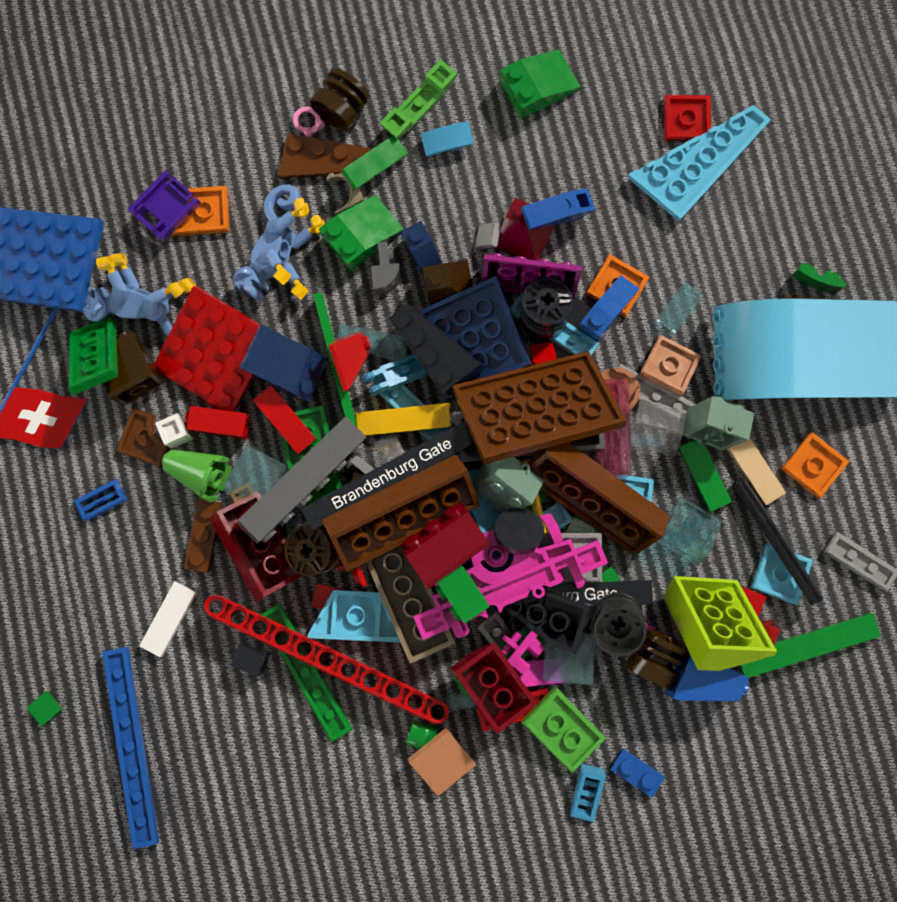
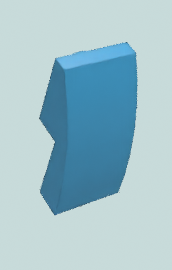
M467 121L421 133L425 154L428 157L474 145L469 122Z

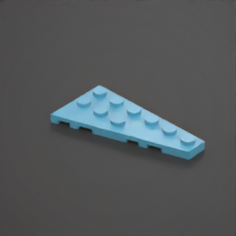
M753 105L734 115L721 125H716L709 129L708 132L701 136H696L667 152L663 157L649 162L643 168L629 173L627 178L680 222L769 124L771 119Z

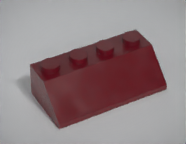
M258 491L215 512L209 519L256 603L303 576L296 573L289 566L284 550L286 541L277 525L274 527L277 532L266 543L261 540L256 544L237 524L238 519L261 498Z

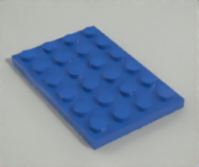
M0 207V300L83 312L105 222L97 218Z

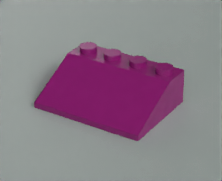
M498 253L485 254L482 282L497 276L505 293L521 294V292L524 293L525 288L532 281L551 277L564 283L570 290L572 299H574L582 273V266L573 265L570 262L554 263L546 259L529 260L522 256L514 258L504 257Z

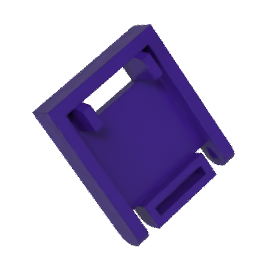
M164 171L128 208V211L164 243L199 207L201 202L194 198V195L176 178H171L169 172ZM147 211L159 220L155 228L143 218Z

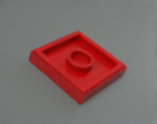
M711 95L664 96V141L687 142L711 129Z

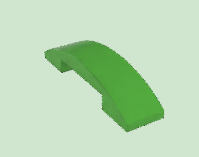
M440 59L425 75V80L398 109L394 107L380 122V125L396 139L400 138L435 106L451 86L458 73Z

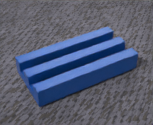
M114 479L74 500V503L83 522H88L128 501V498L124 495V490L121 488L119 480ZM113 487L115 488V491L82 507V503L98 496L99 494ZM116 496H119V498L115 499L114 501H112V502H110V503H108V504H106V505H104V506H102V507H100V508H98V509H96V510H94V511H92V512H90V513H88V514L85 513V512H87V511L93 509L94 507H96V506H98V505H100V504H102V503H104V502H106V501H108V500H110V499H112V498H114V497H116Z

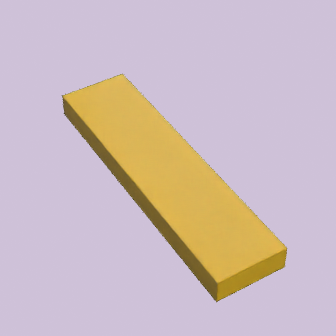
M450 403L356 413L357 428L364 435L452 427Z

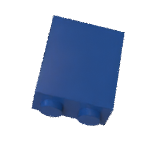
M690 654L688 657L681 655L680 658L686 663L684 666H676L675 670L680 674L673 689L666 688L664 693L676 700L739 701L741 697L743 698L749 689V684L747 683L749 678L731 669L722 671L698 670Z

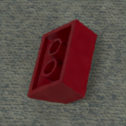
M459 502L457 505L449 507L437 519L429 521L419 532L408 536L400 544V547L425 586L430 588L489 546L490 543L463 504Z
M495 642L469 653L450 667V670L497 734L538 704Z

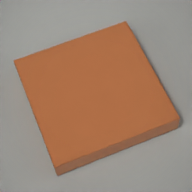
M659 335L639 376L681 397L702 355Z
M447 728L408 758L410 765L437 796L441 795L476 766L475 761Z

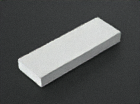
M174 581L140 647L159 657H163L197 592Z

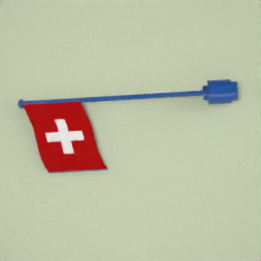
M53 308L0 406V438L14 439L43 448H63L89 399L69 398L40 389L17 387L58 311L57 308Z

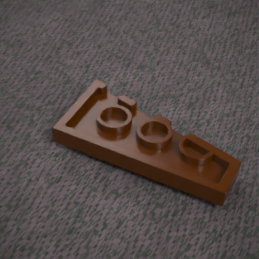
M287 133L278 177L281 180L288 179V177L308 178V176L321 175L322 177H327L329 174L336 175L342 173L341 170L373 148Z

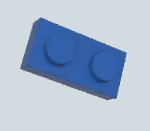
M624 748L621 749L609 768L651 798H653L665 779L664 775Z

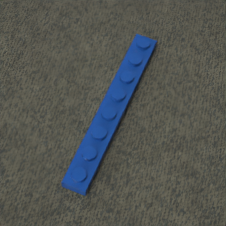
M129 647L103 651L132 849L156 845L160 841Z

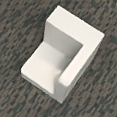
M178 413L155 423L164 445L171 449L193 439L191 434L186 431Z

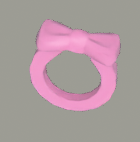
M309 106L298 109L293 116L295 128L299 132L304 133L306 137H311L318 130L325 127L324 121ZM305 112L312 113L315 116L316 125L310 129L302 127L298 123L299 116Z

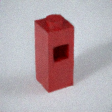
M190 406L189 412H186L184 423L187 426L186 429L192 433L247 440L251 417L247 413Z

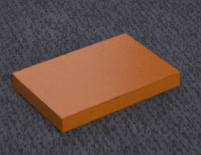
M227 186L189 188L188 190L194 195V198L200 200L201 204L169 237L230 232Z

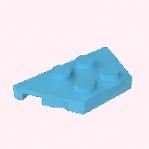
M333 590L308 633V638L400 642L379 592Z

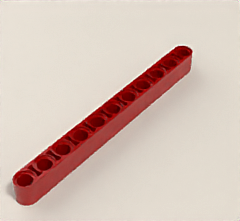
M212 595L205 601L204 609L206 613L217 622L431 724H440L448 718L449 710L447 705L434 697L222 596ZM215 602L223 604V608L219 613L210 612V607ZM237 612L245 614V619L240 624L232 622V617ZM265 623L267 625L265 633L260 635L254 633V626L256 624ZM286 633L289 636L287 644L278 645L275 641L277 635ZM303 643L311 646V652L306 656H302L297 652L299 645ZM323 654H330L333 657V663L330 666L320 664L319 659ZM346 664H350L355 668V674L351 677H345L341 672L342 667ZM370 674L374 675L377 679V685L372 688L365 686L363 681L364 677ZM389 685H395L399 689V696L396 698L388 697L386 688ZM415 695L420 698L421 706L418 709H412L409 706L408 699L410 696ZM433 706H439L443 710L441 719L436 720L432 718L430 711Z

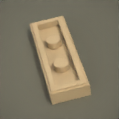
M750 438L748 441L727 449L764 506L786 493Z

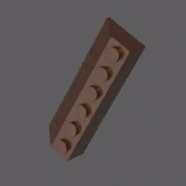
M569 442L537 450L529 460L530 470L544 481L540 490L633 556L663 538L670 515Z
M455 454L322 519V523L346 572L400 546L408 536L419 532L429 521L443 515L449 507L461 502L469 512L479 507L480 504L468 470Z

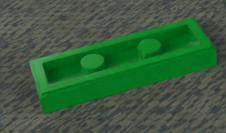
M391 136L343 168L341 172L352 188L356 190L404 158L408 152L399 139Z
M694 440L679 447L678 450L708 511L712 512L731 503L732 500L705 445H699L697 440Z

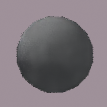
M512 508L501 513L497 518L494 536L500 547L502 545L506 548L507 552L524 555L533 552L541 544L544 537V526L541 519L534 512L523 508Z

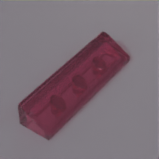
M608 379L605 382L626 419V426L603 433L605 449L602 450L603 468L613 475H631L628 379Z

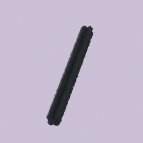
M744 477L736 480L733 483V487L809 604L813 606L821 602L823 596Z

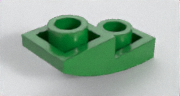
M804 262L791 275L801 283L827 293L837 294L847 285L838 273L827 270L824 274L820 275L814 266Z

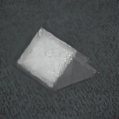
M640 399L628 445L675 457L683 436L687 411Z

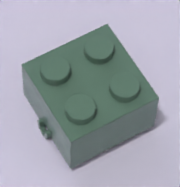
M712 396L687 409L682 435L697 440L699 445L707 444L720 450H725L749 440L754 413L745 410L744 406L732 405L725 402L721 397Z
M515 457L485 465L481 464L472 484L478 496L488 500L495 506L497 511L503 513L508 509L524 508L533 504L544 481L530 470L528 463L522 464Z

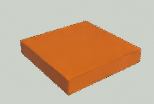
M609 254L586 292V296L598 301L622 275L640 288L620 314L626 318L650 277Z
M810 432L781 467V470L816 498L820 499L850 461L813 432Z

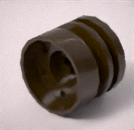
M332 68L327 74L328 77L322 81L324 88L319 87L309 100V104L314 112L328 124L339 130L348 131L358 118L356 112H361L364 109V105L371 99L370 93L352 75L341 69Z
M309 524L299 526L292 530L286 539L284 546L285 558L289 566L300 575L316 576L334 570L342 564L324 526L315 531H312Z
M647 629L646 638L650 640L649 642L644 641L641 646L645 649L644 653L636 651L630 654L625 666L657 685L673 689L680 674L671 665L674 663L684 666L686 662L676 655L678 653L688 657L690 654L688 648L668 634L658 630Z

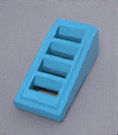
M581 764L570 817L594 822L606 779L604 769ZM584 785H587V786L595 787V791H594V790H591V789L583 788V786H584ZM581 795L592 797L593 800L583 799L580 797ZM578 805L591 807L590 811L580 809Z

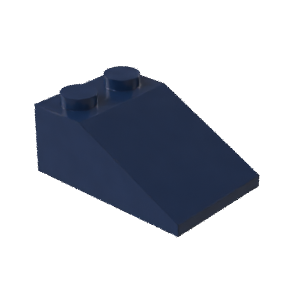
M260 324L239 368L294 398L309 402L329 359L311 348Z

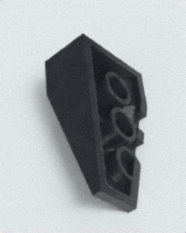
M537 589L536 594H541V589ZM544 589L545 594L542 598L534 597L532 590H530L527 597L503 607L512 616H515L527 625L526 627L545 639L548 644L573 654L577 653L589 629L595 605Z

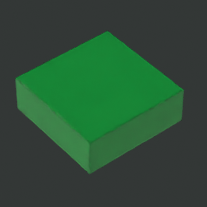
M45 691L27 707L41 727L45 726L63 710L49 691Z

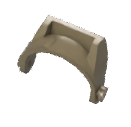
M342 173L336 175L329 174L326 177L327 182L347 181ZM348 182L350 187L349 200L343 208L334 212L335 216L364 201L360 187L354 190Z

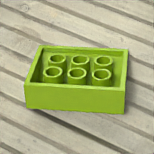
M673 576L663 598L698 670L722 671L774 656L777 653L738 580Z

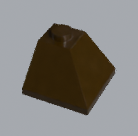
M468 259L422 268L429 306L473 286Z

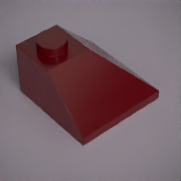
M515 197L501 227L496 248L514 256H522L529 260H539L555 225L529 230L521 211V207L529 203Z

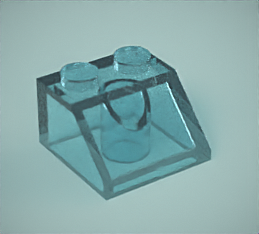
M680 496L669 514L670 518L663 538L656 542L682 556L685 560L699 566L713 548L722 520Z

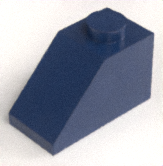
M422 221L401 231L402 241L422 277L423 267L442 264L435 245Z

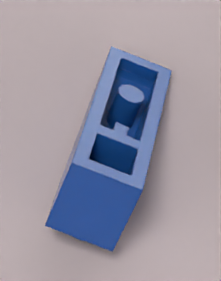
M620 275L581 321L579 330L599 343L640 288Z

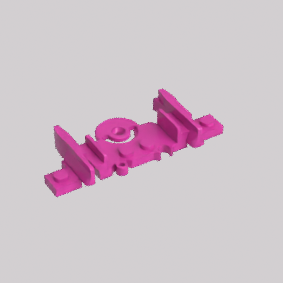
M551 513L539 517L545 524L553 544L541 548L536 547V550L528 554H514L513 561L506 570L491 572L485 569L480 561L485 560L492 567H501L507 562L509 557L506 548L502 545L500 547L496 542L494 530L483 533L490 545L472 557L474 567L467 570V572L489 605L497 606L498 611L501 613L504 606L527 597L530 590H532L534 597L542 598L545 594L543 585L552 587L566 580L562 570L566 566L576 588L583 587L585 585L583 573L608 563L599 540L575 549L571 539L563 541L555 519ZM494 550L500 551V559L494 560L491 554ZM541 589V594H536V590ZM438 593L432 596L436 607L413 616L423 640L452 628L457 638L469 633L467 622L464 624L461 619L456 621L449 610L452 607L451 603L447 598L443 600ZM484 610L483 612L474 617L477 618L479 616H483L485 618H488V614L486 613V610Z

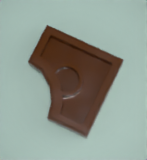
M132 408L116 452L162 468V459L168 452L169 447L164 445L157 435L155 427L157 416Z

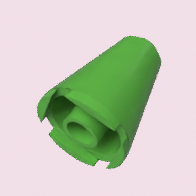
M173 449L167 452L162 459L165 472L208 502L216 501L219 498L216 494L220 490L224 492L232 471L231 466L227 463L230 459L222 455Z

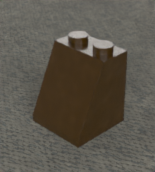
M133 331L123 332L117 336L118 377L103 383L109 397L123 406L128 405L165 383L161 374L155 369L154 362L141 339Z

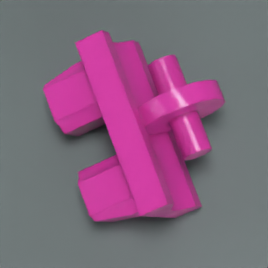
M533 631L527 635L519 646L516 643L522 636L518 632L511 639L506 635L502 637L507 644L501 651L507 655L512 648L515 650L508 659V662L515 672L521 676L530 667L521 658L525 650L537 658L545 649L543 644L536 638L537 634Z

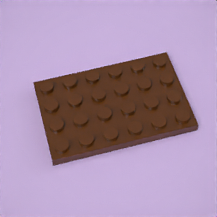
M589 351L453 385L454 396L484 465L626 426V419Z

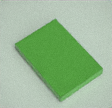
M556 686L521 720V723L571 773L606 739Z

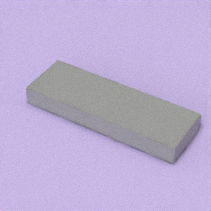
M834 532L823 550V553L884 592H888L897 577L896 568L839 532Z

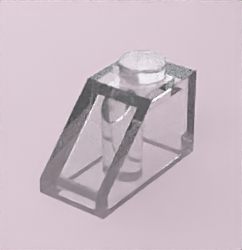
M389 433L373 441L383 464L404 454L395 433Z

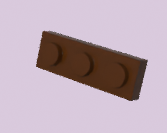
M198 498L184 569L205 573L210 572L217 532L209 519L215 512L223 509L224 503L217 501L208 502Z

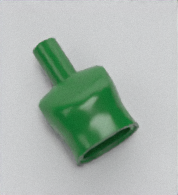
M413 719L405 744L419 750L438 734L439 729L433 724L420 723Z

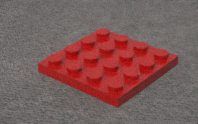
M193 286L153 365L158 372L218 409L236 412L254 378V375L239 367L260 324L200 287Z

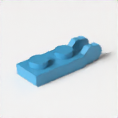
M412 354L380 366L377 370L365 374L362 380L366 384L376 381L381 377L383 382L374 385L369 390L370 395L375 396L386 390L389 391L426 377L428 374L415 355Z

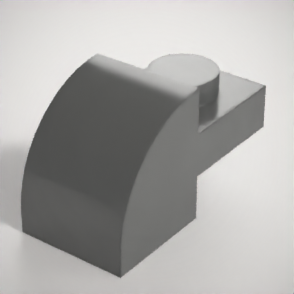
M387 242L378 243L380 265L371 266L375 295L391 291L400 278L399 263L390 264L394 263L393 249H388Z

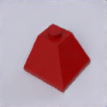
M363 331L337 338L328 345L343 391L349 390L355 383L370 354L371 343L367 335L364 336Z

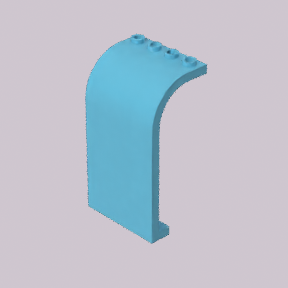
M764 299L733 302L714 307L713 322L715 335L713 337V345L715 347V359L713 368L715 370V383L713 390L715 396L723 398L724 401L766 398H897V301Z

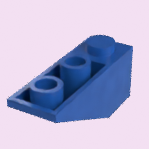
M587 188L569 191L521 207L529 230L575 222L595 210Z

